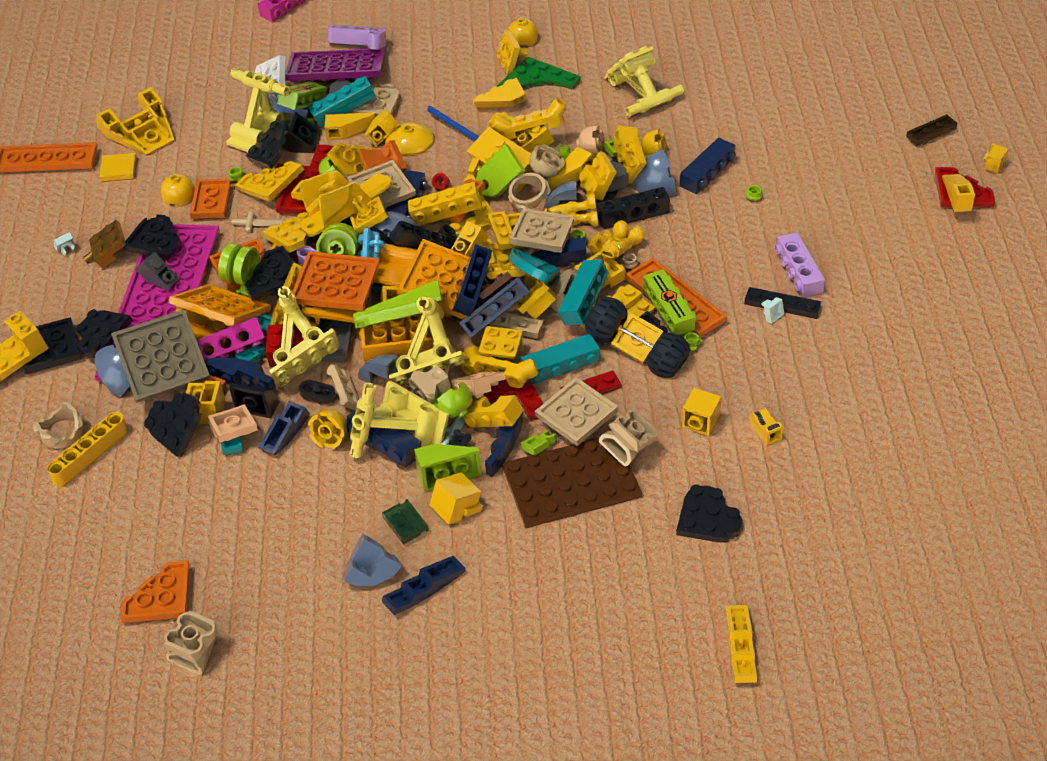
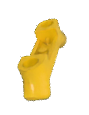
M556 98L553 99L548 109L536 110L528 115H519L510 120L496 115L491 120L490 126L491 129L509 140L517 138L516 132L546 123H548L549 129L558 127L564 123L563 113L566 110V104L563 100Z
M475 346L468 347L464 351L469 359L465 360V363L461 365V370L466 375L479 372H504L503 374L509 386L522 388L527 380L538 376L539 373L532 359L516 364L507 360L503 361L493 357L481 356L478 354V347Z

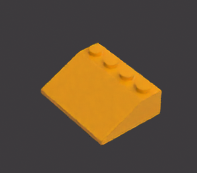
M423 313L361 327L364 364L380 355H407ZM430 328L420 353L434 347Z

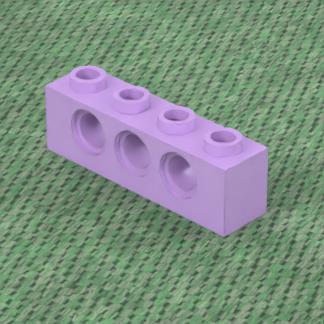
M798 232L778 236L777 244L774 247L775 253L780 256L782 266L786 267L788 276L793 280L796 291H799L803 298L822 294L825 280Z

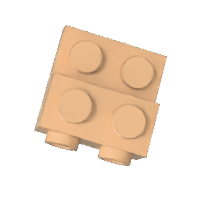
M479 372L452 379V389H458V384L465 382L473 398L484 397V393L491 391V386L498 385V381L505 380L504 372Z
M245 404L208 416L210 429L215 438H218L220 442L229 441L258 430L257 424Z

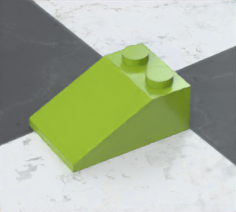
M431 444L414 449L417 472L424 492L434 490L436 480L460 472L468 479L482 476L478 447Z

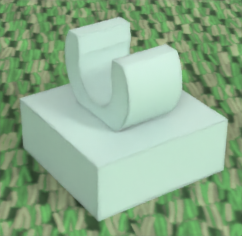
M70 232L54 240V248L57 252L61 250L64 256L66 255V247L71 248L72 252L75 250L73 237Z
M776 297L772 301L765 300L761 303L764 306L763 314H765L766 322L772 324L784 315L782 299Z

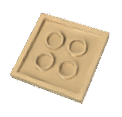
M393 160L347 177L350 183L356 182L358 185L375 174L390 177L393 182L392 185L379 195L385 208L416 196V190Z
M523 208L510 235L509 244L562 253L574 224V216Z
M575 377L535 410V416L578 446L618 412V406Z

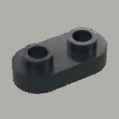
M313 380L303 381L299 385L300 396L304 399L327 404L336 398L335 388L332 385Z

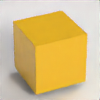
M693 388L682 409V427L710 436L720 417L721 396Z

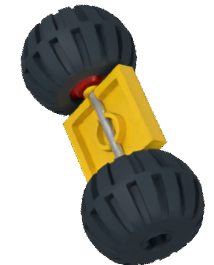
M612 297L600 298L591 308L585 321V330L588 334L592 335L595 341L601 343L612 341L611 345L642 364L647 360V366L650 371L662 378H672L681 369L690 353V345L686 339L675 333L663 334L661 329L633 313L627 318V309L618 299Z

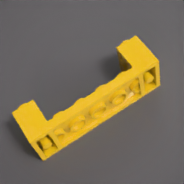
M20 310L4 320L13 336L0 344V381L49 349L38 329Z

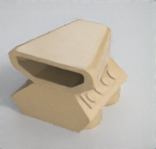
M435 367L426 373L413 371L409 378V384L412 388L411 392L431 404L437 403V399L451 389L448 375L440 367Z
M628 410L624 416H618L614 422L609 424L612 431L602 434L599 438V443L623 466H628L641 449L658 440V430L638 411Z
M190 610L182 613L177 618V626L166 632L164 636L165 641L161 647L168 649L166 659L188 671L202 675L217 639V634L222 628L215 621Z

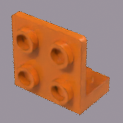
M389 140L381 150H360L358 152L366 170L391 160L396 163L402 173L407 169L395 140Z

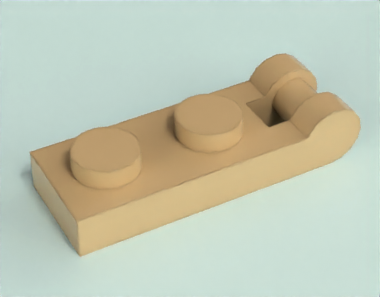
M503 312L490 322L489 326L523 330V336L538 339L544 324L543 320Z
M333 364L330 365L327 369V374L333 378L335 389L341 399L340 403L345 408L355 411L359 399L348 371L339 369Z

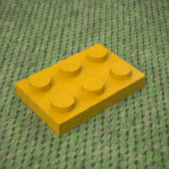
M511 262L507 266H503L502 263H494L489 269V279H494L500 273L504 275L507 271L512 277L526 276V273Z

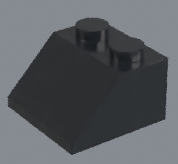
M294 112L285 121L289 127L284 133L286 141L282 147L294 153H314L321 130L300 114Z
M243 382L229 384L234 408L245 404L251 415L271 419L279 404L277 389Z

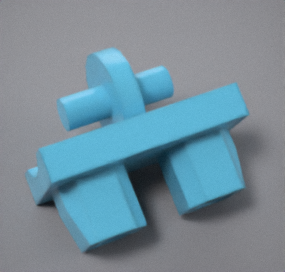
M364 228V233L358 235V242L363 246V250L359 251L357 256L379 258L380 249L385 247V242L380 240V233L374 232L370 228Z

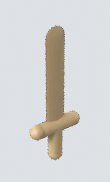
M249 212L247 219H232L231 224L245 226V232L250 233L253 226L278 225L286 219H254L255 214Z

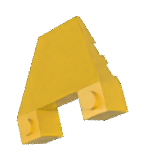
M152 87L138 93V106L142 109V112L122 122L110 108L96 114V125L106 138L146 156L175 141L162 106L161 98Z

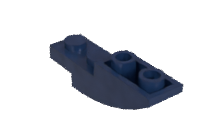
M210 358L204 360L209 375L226 380L227 384L242 381L243 383L277 389L273 378L266 375L262 366L257 363L237 358Z

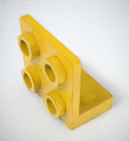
M486 326L478 354L515 359L517 351H522L524 347L523 330Z

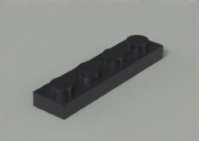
M753 287L748 288L744 301L745 305L764 308L761 303L765 300L772 301L777 297L782 299L784 313L814 319L818 317L821 301Z

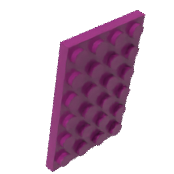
M385 48L378 50L350 49L292 52L285 71V81L345 80L346 78L358 79L364 76L375 79L381 77Z

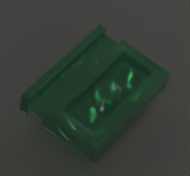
M408 499L404 503H399L382 512L384 520L403 544L420 536L423 531H429L427 523Z

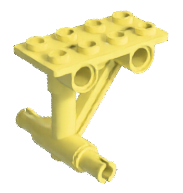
M644 46L638 49L636 53L633 51L624 55V58L613 65V68L607 70V74L604 76V79H609L612 86L627 82L643 97L635 104L625 108V113L628 117L639 112L646 113L648 110L664 103H669L673 98L684 94L682 85L656 91L647 68L655 64V59L651 52L654 50L653 46L649 48Z
M233 68L230 72V77L242 81L246 86L252 87L253 91L245 124L234 122L231 125V137L226 141V144L248 152L249 148L258 142L259 137L270 128L269 126L273 121L279 119L285 122L289 114L277 112L270 103L268 93H278L286 97L289 95L290 87L279 84L277 80L266 77L264 74L252 71L244 72Z
M282 286L283 291L280 288L278 290V295L280 296L279 303L284 313L281 348L277 349L273 354L277 366L269 371L277 387L288 384L293 377L303 374L308 367L319 363L324 356L334 353L340 346L333 328L323 333L320 328L311 325L301 312L295 295L290 293V289L286 286ZM295 324L303 334L302 338L304 340L292 348Z
M428 297L418 298L417 306L420 312L423 313L408 354L402 355L397 359L396 366L398 372L389 375L390 380L401 385L409 383V378L413 371L426 373L435 367H440L445 371L447 366L453 364L454 366H460L465 363V360L469 359L468 355L464 352H456L452 349L441 321L444 318V311L436 300ZM430 328L434 347L420 353Z
M393 381L387 382L383 403L375 408L373 398L376 385L364 383L362 397L357 402L355 415L352 418L350 456L354 458L362 457L363 445L368 440L370 427L408 430L413 433L415 438L422 441L421 446L441 444L443 442L449 418L448 413L439 410L433 404Z

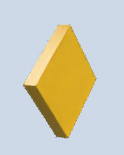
M125 153L102 156L100 181L133 179L136 154Z

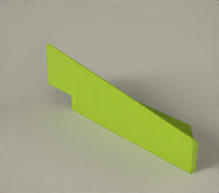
M437 280L366 308L364 311L354 313L353 318L356 329L422 314L417 306L418 298L428 297L436 300V302L443 301L439 282Z

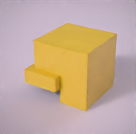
M527 274L523 281L531 291L515 304L522 314L527 311L536 319L556 300V297L546 282Z
M221 382L188 383L186 393L196 396L201 403L198 404L199 413H202L199 424H209L208 416L224 411L226 400Z
M460 472L436 480L429 506L450 525L461 521L463 515L467 517L482 511L483 505L479 502L481 491Z

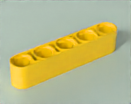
M120 412L110 413L49 463L47 472L54 486L61 487L67 484L127 433L128 429L123 414Z

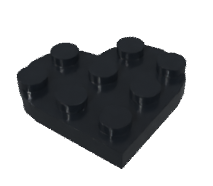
M156 214L155 218L147 220L146 217L138 224L125 241L126 245L123 249L146 256L156 252L163 260H169L179 250L181 242L177 233L174 232L175 228L170 217Z
M93 309L87 313V317L76 327L77 332L82 338L77 342V347L85 357L95 358L97 351L106 346L114 345L111 333L126 329L133 319L130 315Z
M176 393L171 402L157 400L150 409L148 417L144 421V426L156 440L174 455L182 457L199 425L202 413H199L198 404L201 403L196 396L187 393Z
M691 486L683 501L676 535L718 543H726L728 539L735 536L738 537L742 530L740 511L735 507L725 505L723 491L710 486Z

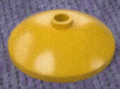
M404 122L400 123L384 140L385 144L389 140H395L401 155L408 157L427 151L434 142V135L432 130L424 124Z

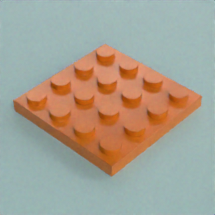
M308 251L292 294L295 295L299 305L364 311L380 260L379 258Z

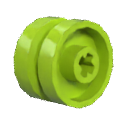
M334 223L326 227L316 243L317 252L355 256L359 248L357 232L345 223Z
M235 243L227 244L219 259L218 273L220 279L225 282L245 286L247 280L252 278L254 269L260 263L258 250Z

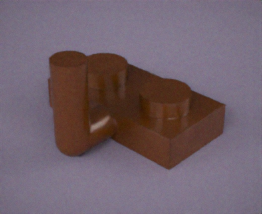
M508 271L504 275L500 273L496 276L493 283L487 276L484 277L483 284L485 286L481 288L478 296L482 304L512 282V276Z

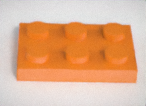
M197 180L190 210L191 219L225 218L231 180Z

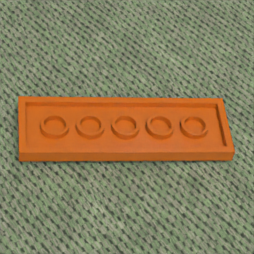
M96 142L0 146V172L92 169L98 146Z
M654 258L626 273V280L648 297L643 289V275L664 269L666 274L671 276L674 286L679 288L682 298L687 300L690 310L695 312L697 322H695V330L691 332L696 333L699 338L727 321V315Z

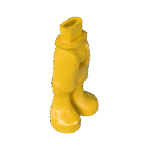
M595 194L588 195L587 199L583 202L569 201L568 203L548 209L545 208V212L574 216L573 226L580 223H590L592 227L599 226L597 211L576 214L578 211L597 209Z
M620 220L616 222L613 226L614 235L609 237L603 245L601 255L610 259L622 255L631 249L632 246L638 245L644 240V229L640 226H635L629 232V226L625 221Z

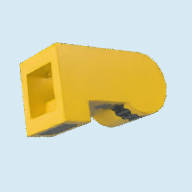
M766 408L749 414L751 425L766 446L782 440L783 426L779 421L776 422L771 417ZM774 433L775 436L770 438V434Z

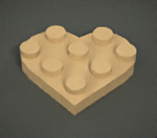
M380 83L379 87L373 89L376 98L353 109L349 114L375 112L376 117L385 109L393 115L399 101V90L395 89L393 84Z

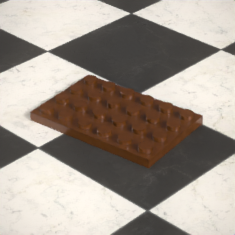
M599 438L584 441L578 446L573 444L542 452L535 456L531 455L502 463V469L525 529L642 497V491L630 465L623 466L599 443Z

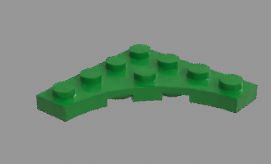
M527 57L497 86L503 85L509 79L517 78L522 88L542 86V83H553V86L573 90L581 82V76Z

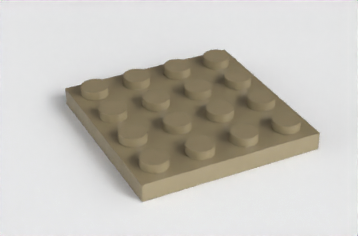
M185 309L111 333L136 403L188 386V383H197L210 378Z

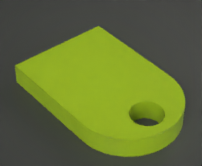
M504 144L477 173V181L484 183L488 181L489 183L488 188L483 190L482 195L487 197L500 196L516 177L525 172V169L510 146Z

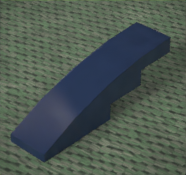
M523 412L513 426L497 427V439L491 444V455L485 460L487 475L493 477L513 450L524 420Z
M454 556L421 568L418 576L401 582L400 589L383 595L382 602L393 615H396L447 586L464 573L466 568Z

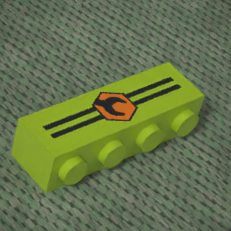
M313 82L289 86V95L285 97L278 94V105L293 110L309 107L314 102L326 97L327 87Z
M664 269L643 275V289L670 331L679 335L694 331L697 316L694 311L690 310L687 300L682 298L679 288L674 286L671 276L667 275Z

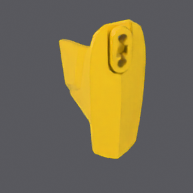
M336 170L300 181L301 194L308 213V217L301 223L302 231L307 233L309 237H313L323 232L329 225L340 223L358 211L352 202L355 198L359 202L357 196H362L365 202L368 203L388 189L393 183L392 179L382 174H375L358 185L356 182L350 183Z

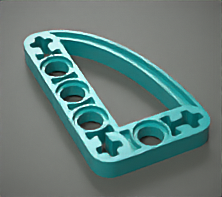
M512 248L508 256L509 261L516 267L546 283L554 280L560 272L559 268L517 248Z

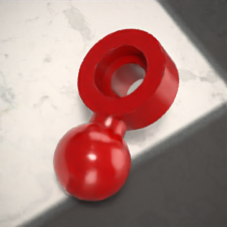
M437 173L432 178V186L438 191L447 189L450 184L449 178L444 173Z

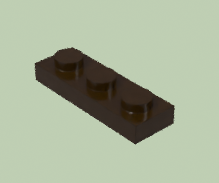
M946 114L907 131L906 137L918 146L956 129L958 123Z

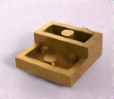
M114 220L100 232L94 234L89 239L91 250L83 256V259L88 263V261L94 258V261L103 269L117 259L116 252L126 245L121 223Z

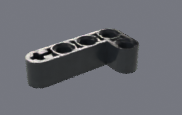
M399 221L389 236L395 244L412 249H418L422 239L451 249L457 239L455 230L447 224H444L438 232L405 221Z

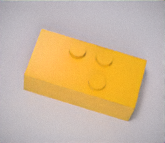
M490 127L467 150L470 158L480 159L481 166H483L504 144H507L525 169L523 174L534 173L529 163L531 153ZM526 183L519 184L517 186V191L520 192L524 188Z

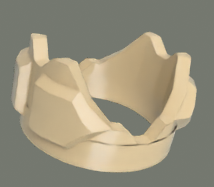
M525 173L516 177L511 182L508 199L511 207L520 213L523 208H536L551 193V188L548 181L541 175ZM526 183L537 189L542 188L541 192L533 199L524 201L516 198V190L519 184Z
M65 402L61 407L53 411L50 416L35 422L33 429L38 440H41L45 446L53 449H62L71 446L81 437L84 420L79 410H76L69 402ZM59 420H72L75 422L74 430L70 437H59L46 429L52 423Z

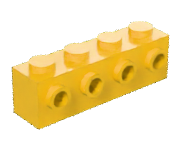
M475 182L409 200L408 208L412 220L415 221L417 226L480 209L482 208V203Z

